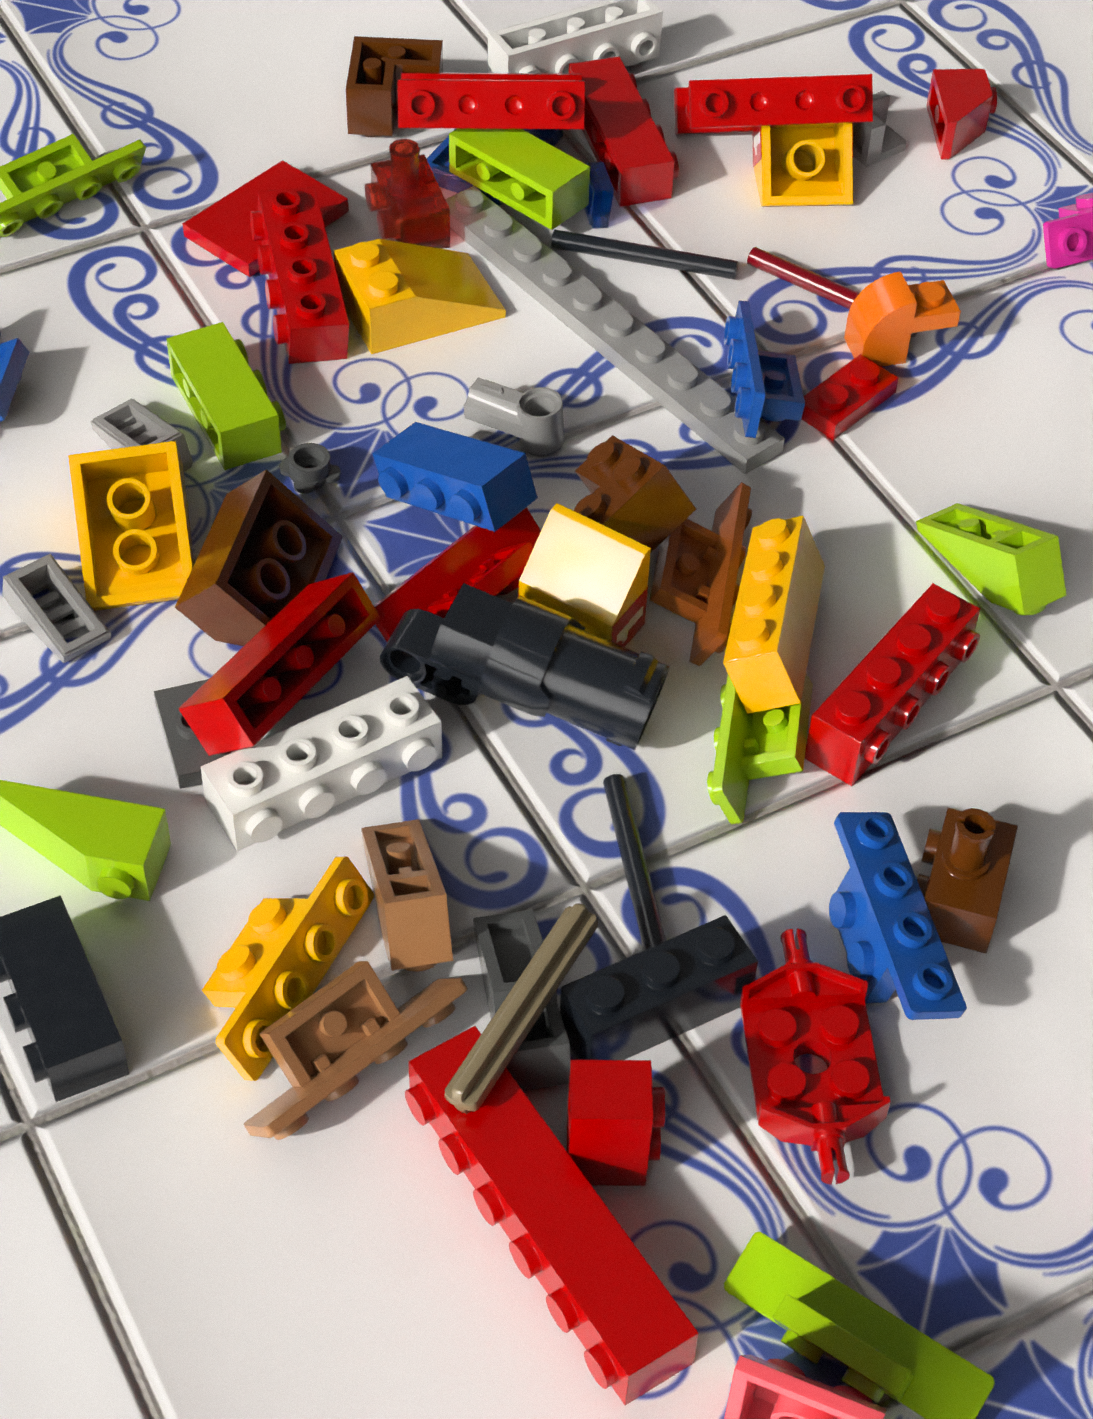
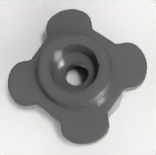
M304 443L294 447L290 451L288 458L282 460L279 466L280 473L284 476H289L294 482L295 491L302 494L311 493L324 486L326 482H337L341 477L339 466L330 463L329 451L324 446L316 443Z

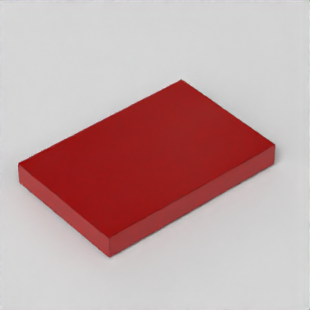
M282 160L182 223L184 237L248 277H251L260 271L257 248L258 245L262 244L261 241H253L250 228V212L258 211V191L315 187L325 227L349 212L348 198Z

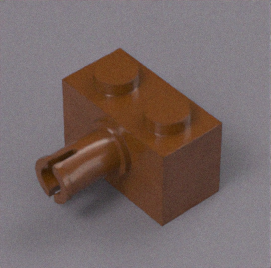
M947 808L942 831L933 828L929 829L921 862L933 866L930 876L918 873L917 882L941 942L987 953L998 917L1018 825L994 820L988 812L981 809L970 808L959 811Z

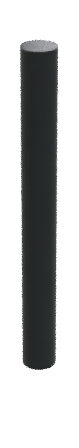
M556 229L553 231L551 248L733 280L736 279L738 261Z
M613 774L604 779L603 786L643 949L646 950L666 941L626 779L621 774Z

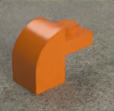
M901 271L894 272L875 280L855 298L848 313L844 339L854 358L861 354L881 367L906 363L911 333L957 327L961 311L944 280L908 285Z

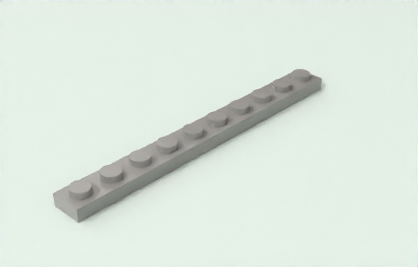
M475 186L437 203V218L741 472L747 474L783 453L785 440L783 436L760 419L756 438L745 437L742 419L735 417V397Z

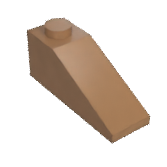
M416 819L361 828L382 938L391 970L405 969L407 971L419 972L431 969L437 963L453 961L447 896L420 820Z

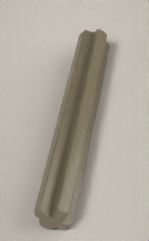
M576 903L573 907L565 908L445 1088L446 1100L454 1105L458 1111L468 1114L471 1111L479 1110L598 927V918L585 905Z

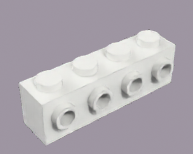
M603 0L489 32L488 73H569V64L619 56L625 67L638 65L643 61L660 57L663 11L652 0Z
M405 676L264 738L253 747L239 749L201 766L205 802L235 849L239 851L256 842L268 841L280 831L304 820L320 817L331 808L359 795L373 793L383 784L409 772L425 769L432 762L442 758V723L408 676Z

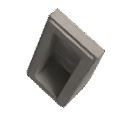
M131 398L90 421L93 430L111 449L176 441L183 463V471L192 467L193 461L184 434L135 399Z
M51 554L3 576L2 596L14 612L63 664L111 639V632ZM45 589L50 591V593L37 600H34L32 597ZM58 601L62 603V606L46 614L42 610ZM70 614L75 617V619L58 628H55L52 624ZM82 627L88 631V633L69 643L63 638Z

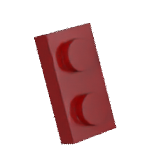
M860 354L804 395L805 406L801 420L834 440L895 394L899 378Z

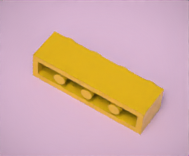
M804 515L785 520L780 518L771 519L760 526L752 528L723 664L747 714L801 703L825 564Z

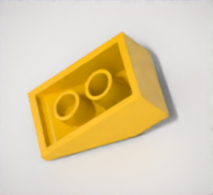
M385 239L359 242L352 246L334 250V265L346 313L371 354L506 317L505 308L468 253Z
M176 441L68 455L85 597L92 609L98 611L179 599L194 566L183 463Z

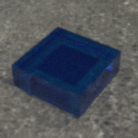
M588 162V166H590L589 205L584 210L593 229L608 228L614 188L604 162Z

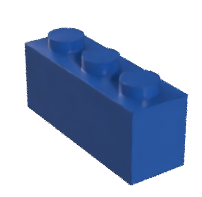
M413 423L372 453L379 473L378 481L386 497L494 532L538 499L526 453L422 423Z

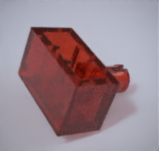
M399 139L392 142L389 146L391 160L371 163V183L365 184L366 202L370 212L377 211V224L381 238L440 249L450 248V208L425 155H419L420 147L413 140Z

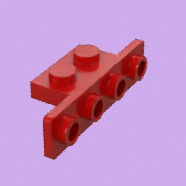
M528 508L523 509L495 532L478 526L472 527L377 602L374 607L381 619L375 625L386 642L390 639L404 612L410 609L425 610L444 618L463 583L493 596H496L498 593L504 595L518 588L519 579L541 533V529Z

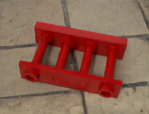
M402 72L401 79L397 80L398 128L584 129L585 81H582L581 73Z
M872 74L690 80L689 87L674 89L675 135L752 132V126L873 122Z

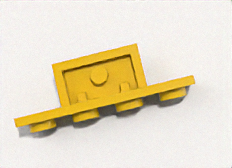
M349 857L334 858L308 899L263 898L261 903L250 913L248 922L230 949L221 956L217 963V968L202 989L215 1007L235 1008L216 1037V1045L244 1080L257 1081L273 1057L259 1033L313 995L374 898L373 891Z

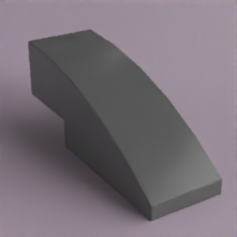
M533 909L473 918L477 950L491 1019L543 943ZM557 990L506 1067L522 1091L569 1083L570 1043L557 1004Z

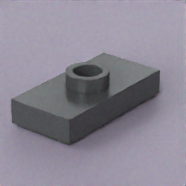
M209 679L154 691L157 711L180 789L203 784L201 766L232 753L229 751L209 756L178 709Z

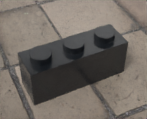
M61 895L1 916L0 983L8 980L13 993L4 996L3 1000L15 1033L27 1029L32 1043L22 1048L34 1082L37 1083L47 1079L54 1099L58 1102L129 1075L121 1036Z
M724 915L561 986L560 1014L570 1047L579 1060H625L740 1008L742 988L755 981L758 960L728 917Z

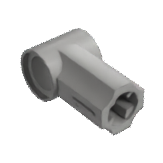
M479 377L470 386L469 394L464 404L466 419L520 437V446L531 455L546 456L556 453L562 448L565 442L563 402L558 392L545 387L532 388L521 392Z

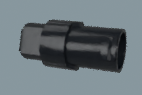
M465 583L461 586L444 618L421 609H410L404 612L380 655V663L389 675L397 680L408 676L416 688L451 703L469 705L475 702L479 694H482L533 716L545 717L546 713L607 738L606 741L626 746L633 750H636L670 669V666L659 662L650 654L642 651L637 653L585 631L586 627L571 616L520 595L515 599L514 603H510Z

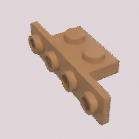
M361 961L351 966L259 1034L292 1087L243 1124L250 1136L274 1137L276 1140H281L298 1131L309 1120L306 1114L307 1111L323 1099L327 1102L333 1101L351 1091L359 1083L356 1074L372 1062L381 1064L401 1053L408 1045L405 1037L421 1025L424 1028L431 1027L451 1015L456 1009L453 1001L468 990L463 979H437L399 1008H396L369 962Z

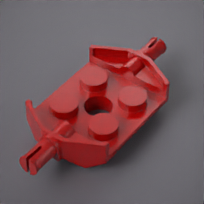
M797 928L794 940L793 929H788L780 935L786 964L744 986L740 1000L758 1125L781 1142L809 1145L811 1151H818L821 1181L832 1185L835 1174L836 1184L847 1181L850 1177L844 1152L845 1143L865 1137L887 1118L891 1103L890 1096H883L866 1009L865 997L868 983L866 980L817 962L813 963L809 956L806 932L803 929ZM812 1054L821 1058L828 1068L821 1073H807L801 1070L794 1060L800 1055Z

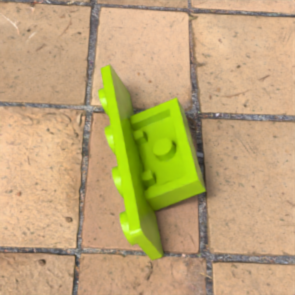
M71 134L0 166V190L7 199L0 203V237H7L15 233L23 223L39 216V218L44 219L54 215L64 204L74 199H89L97 194L102 186L115 180L121 183L133 178L141 169L146 146L139 139L92 161L76 136Z
M807 672L801 703L750 714L746 713L729 674L727 676V683L721 687L720 699L723 710L720 727H717L714 731L716 757L714 771H710L707 777V787L711 801L714 805L721 807L731 825L744 822L749 780L803 771L813 683Z
M762 1232L753 1234L724 1282V1289L728 1294L786 1330L781 1339L783 1344L816 1365L823 1354L847 1369L841 1380L877 1404L885 1393L924 1419H976L995 1386V1380L990 1374Z

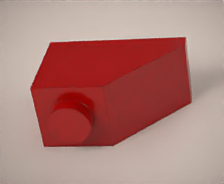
M933 69L926 107L941 160L951 159L986 132L989 114H994L996 111L997 90L996 87L990 86L985 69Z

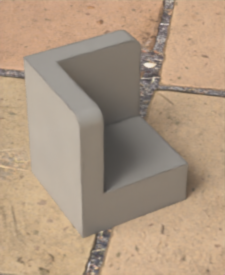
M884 91L873 94V122L853 123V157L866 167L900 153L906 148L907 141L886 125L890 96Z

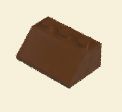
M266 469L226 494L175 608L215 641L244 646L307 585L326 580L343 536Z

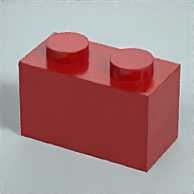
M571 1060L566 1124L567 1153L591 1186H645L648 1161H660L661 1128H664L665 1090L664 1087H652L651 1060Z

